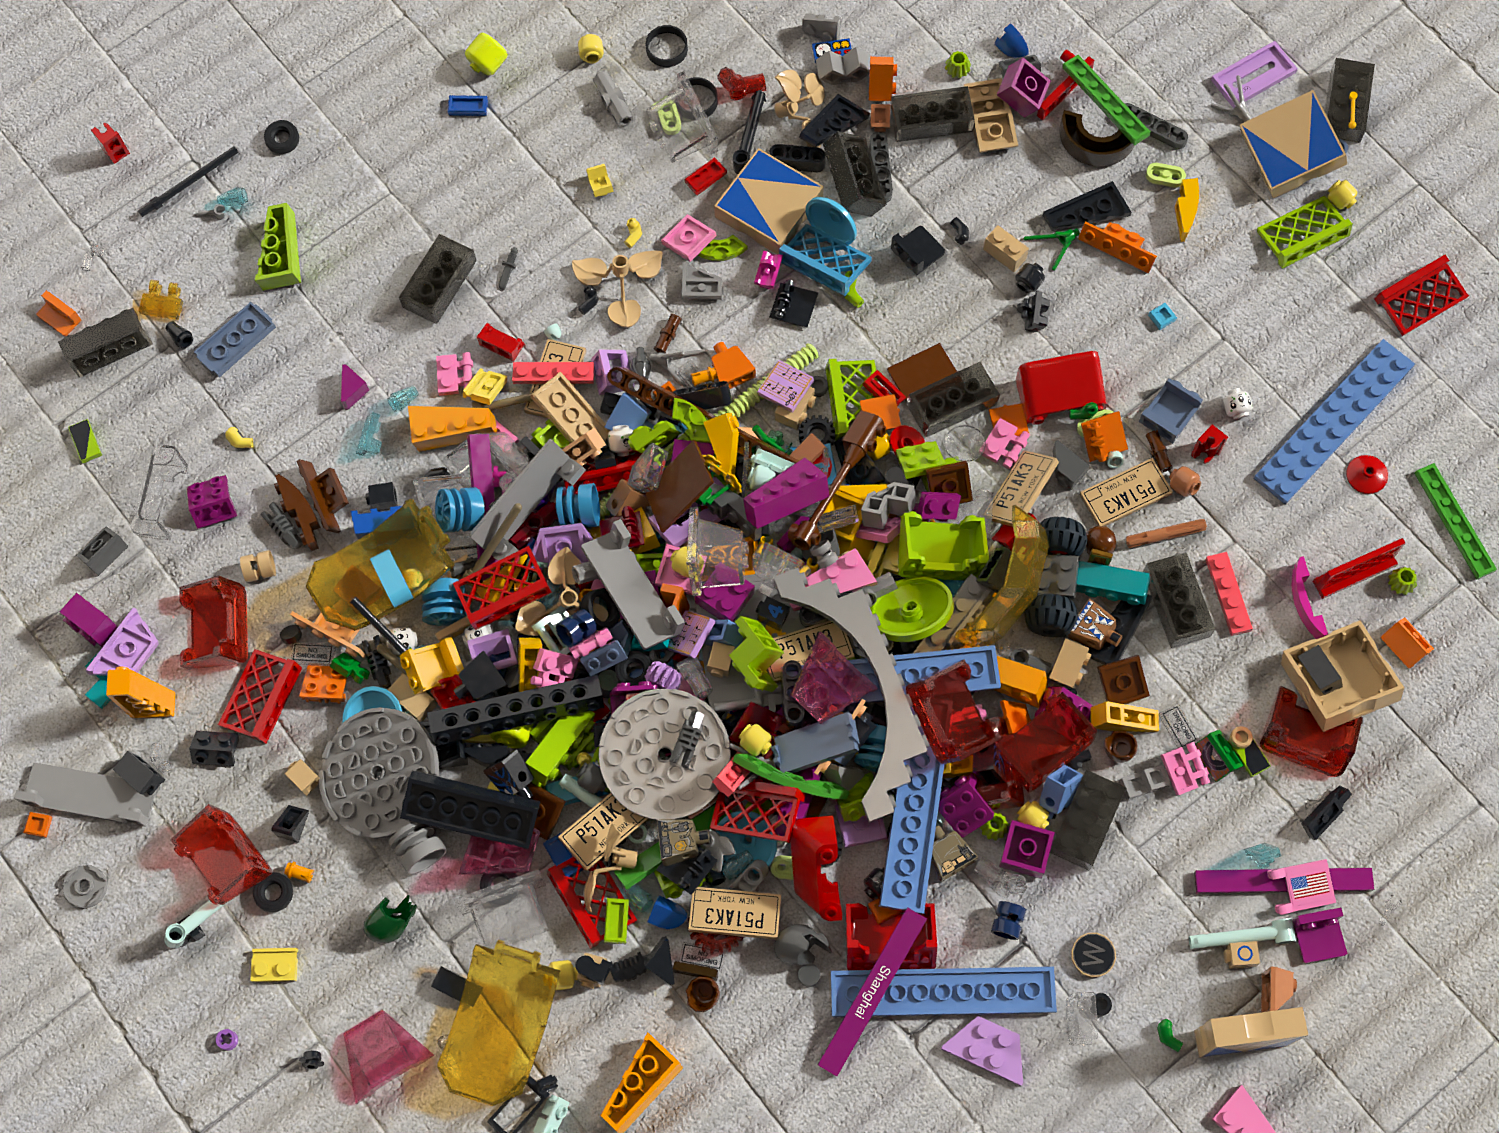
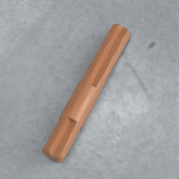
M1198 519L1129 535L1126 537V544L1128 548L1201 532L1206 530L1207 524L1205 519Z

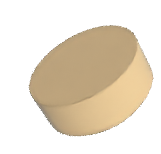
M1242 726L1236 727L1229 737L1230 743L1237 749L1247 748L1253 739L1251 731Z

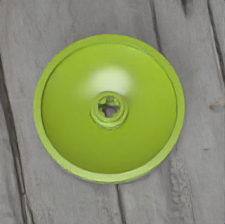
M910 577L896 581L898 589L877 598L876 603L870 607L872 614L876 613L880 621V626H877L880 634L884 633L886 638L891 641L911 642L931 636L942 629L953 614L954 601L951 591L941 581L930 577Z

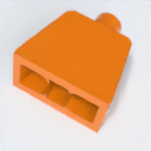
M719 342L713 347L716 355L711 357L712 367L715 368L717 373V382L727 381L729 389H732L756 378L755 367L738 346L727 349L724 342Z

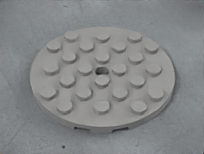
M653 689L631 697L611 715L603 730L599 744V764L607 788L625 808L648 819L675 820L698 812L718 794L719 790L712 781L730 761V743L721 719L706 702L688 692L677 689ZM698 711L704 714L701 723L703 729L689 767L684 768L681 765L686 750H682L680 758L676 763L670 762V758L668 760L660 759L658 752L663 748L669 749L672 756L684 721L689 719L691 712Z
M371 708L351 716L336 729L337 733L331 741H328L322 755L324 759L322 771H319V786L327 811L345 830L368 838H386L393 836L402 827L413 822L400 819L407 784L412 770L439 777V761L433 739L417 719L396 709ZM378 767L383 769L380 779L375 776V771Z

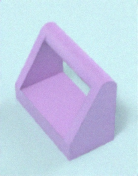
M598 350L591 358V362H594V375L599 395H605V392L617 393L623 391L609 383L607 374L611 369L609 360L620 358L622 367L631 370L626 350Z
M508 629L467 641L472 660L482 651H485L489 657L492 654L496 655L510 650L511 658L497 661L493 664L497 670L518 664L514 644Z

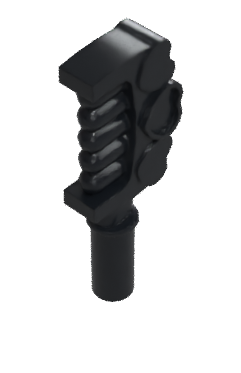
M637 952V955L634 957H629L623 961L620 960L618 963L614 962L613 964L611 961L612 967L610 972L615 982H623L624 980L630 982L635 980L637 975L641 976L647 971L644 961L648 955L642 956L641 952Z

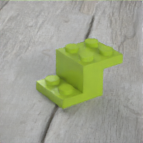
M936 441L896 449V457L905 478L909 479L920 476L927 492L929 490L925 469L960 462L958 457L946 458L944 460Z
M740 616L735 623L739 627V633L746 639L729 654L733 660L732 665L737 671L743 673L746 677L744 679L746 684L752 689L756 688L762 691L773 692L778 685L766 670L784 652L760 621Z

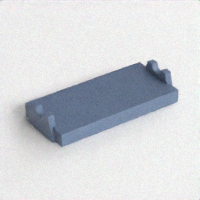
M249 302L200 345L194 353L200 363L212 375L216 374L220 378L272 332L276 326L272 322V318L257 304L254 305L252 302Z
M846 712L774 737L775 745L771 749L775 756L773 759L774 763L780 768V771L783 773L785 771L795 773L859 751L858 744L860 743L855 720H853L852 714Z

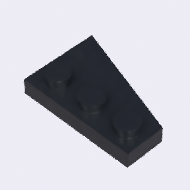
M844 436L834 442L841 467L846 456L842 441ZM868 454L862 457L845 477L846 483L849 485H879L886 481Z

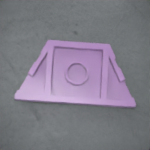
M582 523L540 528L532 553L536 561L548 563L549 566L555 554L561 549L568 547L581 563L589 561L581 546L594 539Z
M135 608L131 609L87 667V674L108 676V670H115L116 667H128L138 673L159 643Z
M980 1016L972 1020L941 1048V1050L1012 1083L1019 1086L1023 1084L1020 1035Z

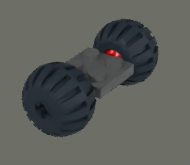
M1057 516L1044 519L1036 529L1034 535L1035 546L1040 554H1036L1032 595L1034 597L1028 602L1024 613L1026 625L1031 632L1052 638L1069 635L1078 620L1077 609L1071 599H1075L1079 556L1083 553L1087 544V534L1080 522L1071 518Z

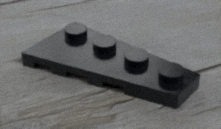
M837 94L801 131L799 138L813 147H817L867 120L870 113L842 95Z
M1112 181L1043 211L1042 216L1051 231L1081 226L1085 222L1092 224L1129 217L1132 212Z
M1147 594L1145 605H1132L1123 600L1119 602L1116 609L1110 615L1116 620L1114 631L1122 635L1120 643L1115 647L1106 641L1101 650L1081 644L1089 648L1090 659L1103 665L1121 660L1152 601L1151 595Z

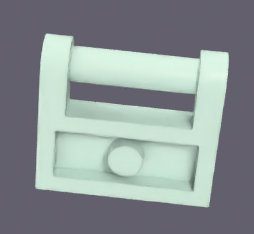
M562 606L531 627L534 631L538 632L549 650L568 654L570 652L569 648L562 643L556 632V624L566 618H570V615ZM546 624L549 625L563 649H558L544 627Z

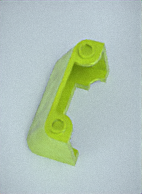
M914 511L902 515L898 555V574L900 576L965 581L972 574L978 578L989 560L985 518L969 515L959 524L922 522L921 515Z

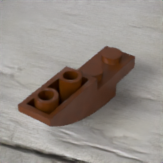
M280 474L275 475L277 483H274L277 494L282 495L283 501H280L283 512H288L290 517L295 519L297 527L302 528L303 534H300L303 545H308L311 551L319 549L313 531L321 527L311 506L303 494L289 480Z

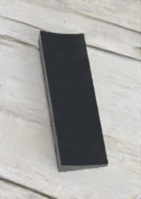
M412 770L407 784L400 819L529 849L541 801Z

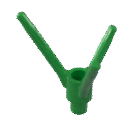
M1077 228L1074 230L1069 229L1065 232L1056 231L1054 234L1025 236L1024 240L1058 238L1061 244H1063V248L1052 267V270L1055 271L1071 241H1074L1075 237L1079 236L1080 231Z

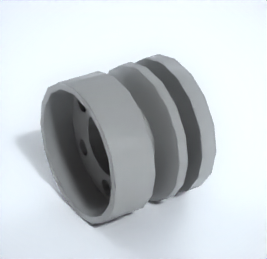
M411 822L398 830L388 841L391 848L395 849L396 856H402L400 862L408 875H413L429 868L447 852L440 837H433L435 829L430 827V825Z

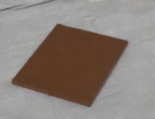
M940 343L915 355L913 354L911 357L887 368L898 390L906 396L905 401L921 428L949 417L951 414L975 403L974 398Z
M694 440L644 490L652 513L662 533L714 483L705 463L706 461L701 454L697 442Z

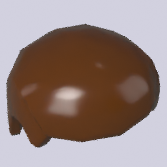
M1095 526L1087 531L1086 550L1088 554H1090L1092 549L1113 554L1116 548V537L1112 530L1107 526Z
M1113 731L1104 740L1106 754L1117 763L1128 762L1138 751L1136 739L1126 731Z
M699 976L691 980L686 989L687 1004L695 1012H706L718 1003L720 997L719 987L711 977Z

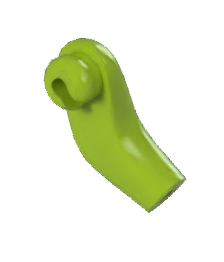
M847 271L844 276L849 278L852 275V271ZM855 280L850 285L849 292L844 298L855 307L860 308L864 300L855 289Z

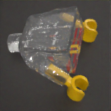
M765 536L760 538V544L752 554L755 575L763 579L758 591L766 596H770L775 586L774 576L798 568L799 572H804L807 577L809 574L816 572L819 566L818 564L811 566L812 558H808L806 565H804L805 562L773 546L772 538L770 542H765Z

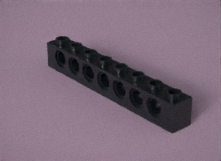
M598 675L427 712L433 743L435 745H444L453 741L467 740L475 736L489 735L493 732L511 730L516 727L533 725L534 723L547 720L551 721L565 716H574L578 713L596 711L605 707Z

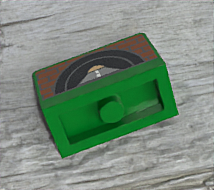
M1220 729L1209 733L1195 744L1196 748L1201 752L1200 758L1202 763L1207 767L1215 782L1220 781L1228 774L1244 766Z

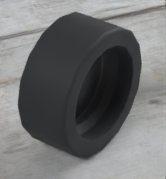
M606 588L589 591L583 596L580 602V610L584 609L589 612L595 621L596 630L612 627L619 621V609ZM596 597H601L608 606V617L605 621L599 620L594 614L593 601Z

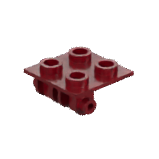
M625 506L621 516L599 521L601 536L610 533L613 522L621 519L631 535L628 544L629 549L645 545L640 511L634 512L630 506Z
M750 701L729 739L740 744L741 739L739 736L746 726L758 724L771 734L770 742H773L772 736L776 737L777 734L775 732L783 725V716Z

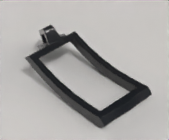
M528 1074L487 1122L497 1133H507L494 1119L526 1084L541 1100L512 1132L518 1133L550 1095L548 1092L557 1089V1078L555 1075H549L535 1081Z

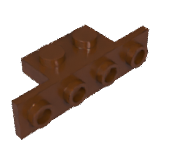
M301 459L297 460L299 473L305 480L306 489L313 499L314 508L319 513L323 528L329 532L340 533L341 529L334 513L349 504L335 469L328 468L317 476L312 462Z

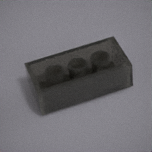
M1336 58L1330 71L1325 114L1338 139L1360 143L1366 132L1375 64ZM1351 92H1356L1358 95L1355 100L1354 122H1356V127L1354 129H1350L1348 126L1351 121V100L1349 99Z
M968 86L891 96L890 111L896 142L973 132L975 119Z
M837 131L823 143V148L841 205L849 213L872 217L887 204L866 138Z
M439 234L400 294L399 300L402 307L437 324L477 260L474 250Z
M134 308L123 310L118 315L105 318L98 324L85 327L82 331L73 335H67L58 341L67 363L79 378L153 345L145 325Z
M978 362L910 393L906 405L924 436L929 437L997 405L1000 394L981 362Z
M1187 552L1146 563L1143 572L1150 573L1149 590L1170 648L1211 637L1215 627Z
M1085 770L1052 844L1050 853L1090 871L1126 787Z

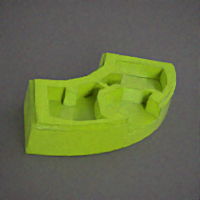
M731 235L727 239H713L697 256L711 261H725L743 254L748 249V246L735 235Z
M674 398L672 419L680 421L687 427L690 441L711 443L703 423L707 420L702 412L690 402Z

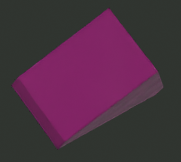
M342 364L341 403L344 409L348 410L369 391L366 382L349 366Z

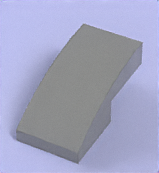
M1163 764L1119 780L1126 800L1171 785Z

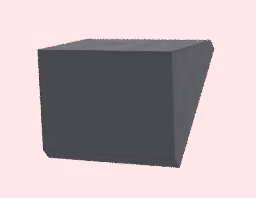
M106 526L76 556L99 576L128 548V545L118 534Z

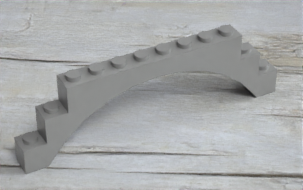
M798 568L774 576V583L781 601L810 609L832 621L851 637L863 652L878 679L885 704L886 716L884 753L877 775L862 799L861 804L869 823L891 815L895 812L893 808L897 806L893 796H888L887 792L910 784V778L913 777L909 765H904V762L926 754L929 743L925 734H920L918 727L921 726L917 714H912L910 709L913 706L909 694H904L902 686H905L901 674H896L894 666L897 665L892 653L888 654L886 646H888L887 638L884 633L880 634L877 626H880V621L877 614H872L869 607L872 606L868 593L864 594L863 589L838 598L837 596L840 595L836 583L832 584L830 578L805 587L808 584L804 572L800 573Z

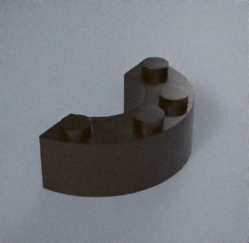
M1067 110L1063 111L1059 130L1060 139L1065 150L1077 161L1090 166L1104 167L1122 161L1132 152L1135 145L1119 129L1111 136L1096 137L1084 128L1082 123L1083 115Z

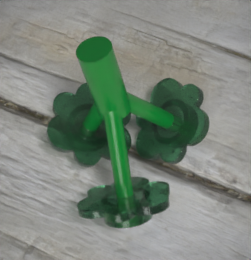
M755 425L752 428V431L760 440L788 455L792 453L793 450L790 449L793 444L792 442L785 450L780 447L784 445L783 433L781 431L775 432L770 430L768 435H766L759 425Z

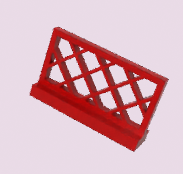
M1446 254L1374 297L1378 305L1381 303L1402 336L1469 297L1447 264L1450 260ZM1444 270L1447 274L1448 282L1438 280L1441 271ZM1424 281L1433 283L1432 292L1422 290ZM1437 285L1447 287L1445 296L1435 293ZM1450 288L1456 289L1461 297L1458 299L1449 297ZM1408 291L1417 293L1416 301L1406 299ZM1421 294L1431 296L1429 305L1419 303ZM1434 297L1444 300L1443 308L1433 306ZM1392 300L1401 302L1399 311L1393 310L1389 302ZM1404 304L1414 306L1413 315L1403 312ZM1418 307L1428 309L1426 318L1417 316ZM1402 317L1412 319L1409 328L1405 329L1401 323Z
M634 450L629 452V454L635 453L634 455L617 456L616 453V466L596 469L595 463L588 464L594 462V458L587 457L584 459L587 463L583 465L587 470L573 485L576 494H578L580 484L594 483L598 492L617 487L621 479L632 484L649 480L643 454ZM564 480L565 488L567 490L568 486H571V484Z
M1403 538L1333 568L1327 571V573L1314 578L1312 582L1322 599L1396 567L1398 562L1395 556L1406 542Z
M529 546L453 583L466 611L468 620L475 630L552 593ZM528 553L530 557L528 566L518 564L519 558ZM505 564L512 566L508 576L499 574L501 566ZM516 567L526 570L522 580L512 577ZM529 572L537 573L540 580L534 583L526 582ZM485 574L493 575L489 585L479 583L481 577ZM497 577L506 579L503 590L493 587ZM510 581L520 584L518 591L514 593L507 591ZM467 583L474 585L470 595L462 593L460 587ZM478 586L487 589L484 599L474 596ZM491 590L501 593L498 601H488ZM472 600L481 602L480 609L471 613L469 607Z
M254 649L218 725L267 744L302 667L294 660L288 658L286 660ZM258 656L265 658L266 664L256 668L255 662ZM279 663L284 664L281 672L274 675L272 666ZM268 669L270 677L261 681L258 673ZM255 675L257 683L247 687V679ZM273 681L274 687L272 691L265 694L263 685ZM259 688L261 696L251 700L249 692ZM246 694L248 702L238 706V698ZM263 700L265 703L263 710L256 713L254 704ZM250 707L252 715L242 719L240 711ZM236 713L239 721L231 725L227 724L229 716ZM254 719L256 725L253 731H247L244 724Z
M752 781L740 790L736 788L732 793L735 800L726 806L724 803L725 794L719 791L710 829L790 843L799 804L804 802L806 794L795 787ZM748 796L752 797L755 803L745 809L741 801ZM766 800H771L774 806L764 812L761 804ZM786 803H793L791 811L784 816L780 808ZM738 804L742 812L733 818L729 810ZM755 808H758L761 816L752 822L748 814ZM777 810L781 819L771 824L768 816ZM726 813L730 821L723 826H719V818ZM745 816L749 824L743 829H739L736 822ZM765 820L768 828L763 832H758L755 826ZM784 823L787 827L785 836H778L774 829Z
M572 857L558 866L550 867L547 871V876L588 946L592 949L604 940V934L600 935L596 926L598 921L605 922V918L599 917L602 906L606 907V902H603L606 891L615 893L618 899H624L610 873L608 871L601 872L599 874L604 875L607 879L605 887L596 884L595 888L604 890L601 901L591 900V903L600 905L597 916L588 914L585 910V902L583 906L580 901H584V897L577 895L574 891L576 883L586 884V881L577 879L580 868L585 869L580 863H574L577 860L575 857ZM599 860L594 865V868L591 867L587 871H594L597 867V864L599 868L606 867L604 863ZM568 866L578 867L575 879L565 876L562 869ZM629 905L628 916L630 919L627 921V927L637 922Z

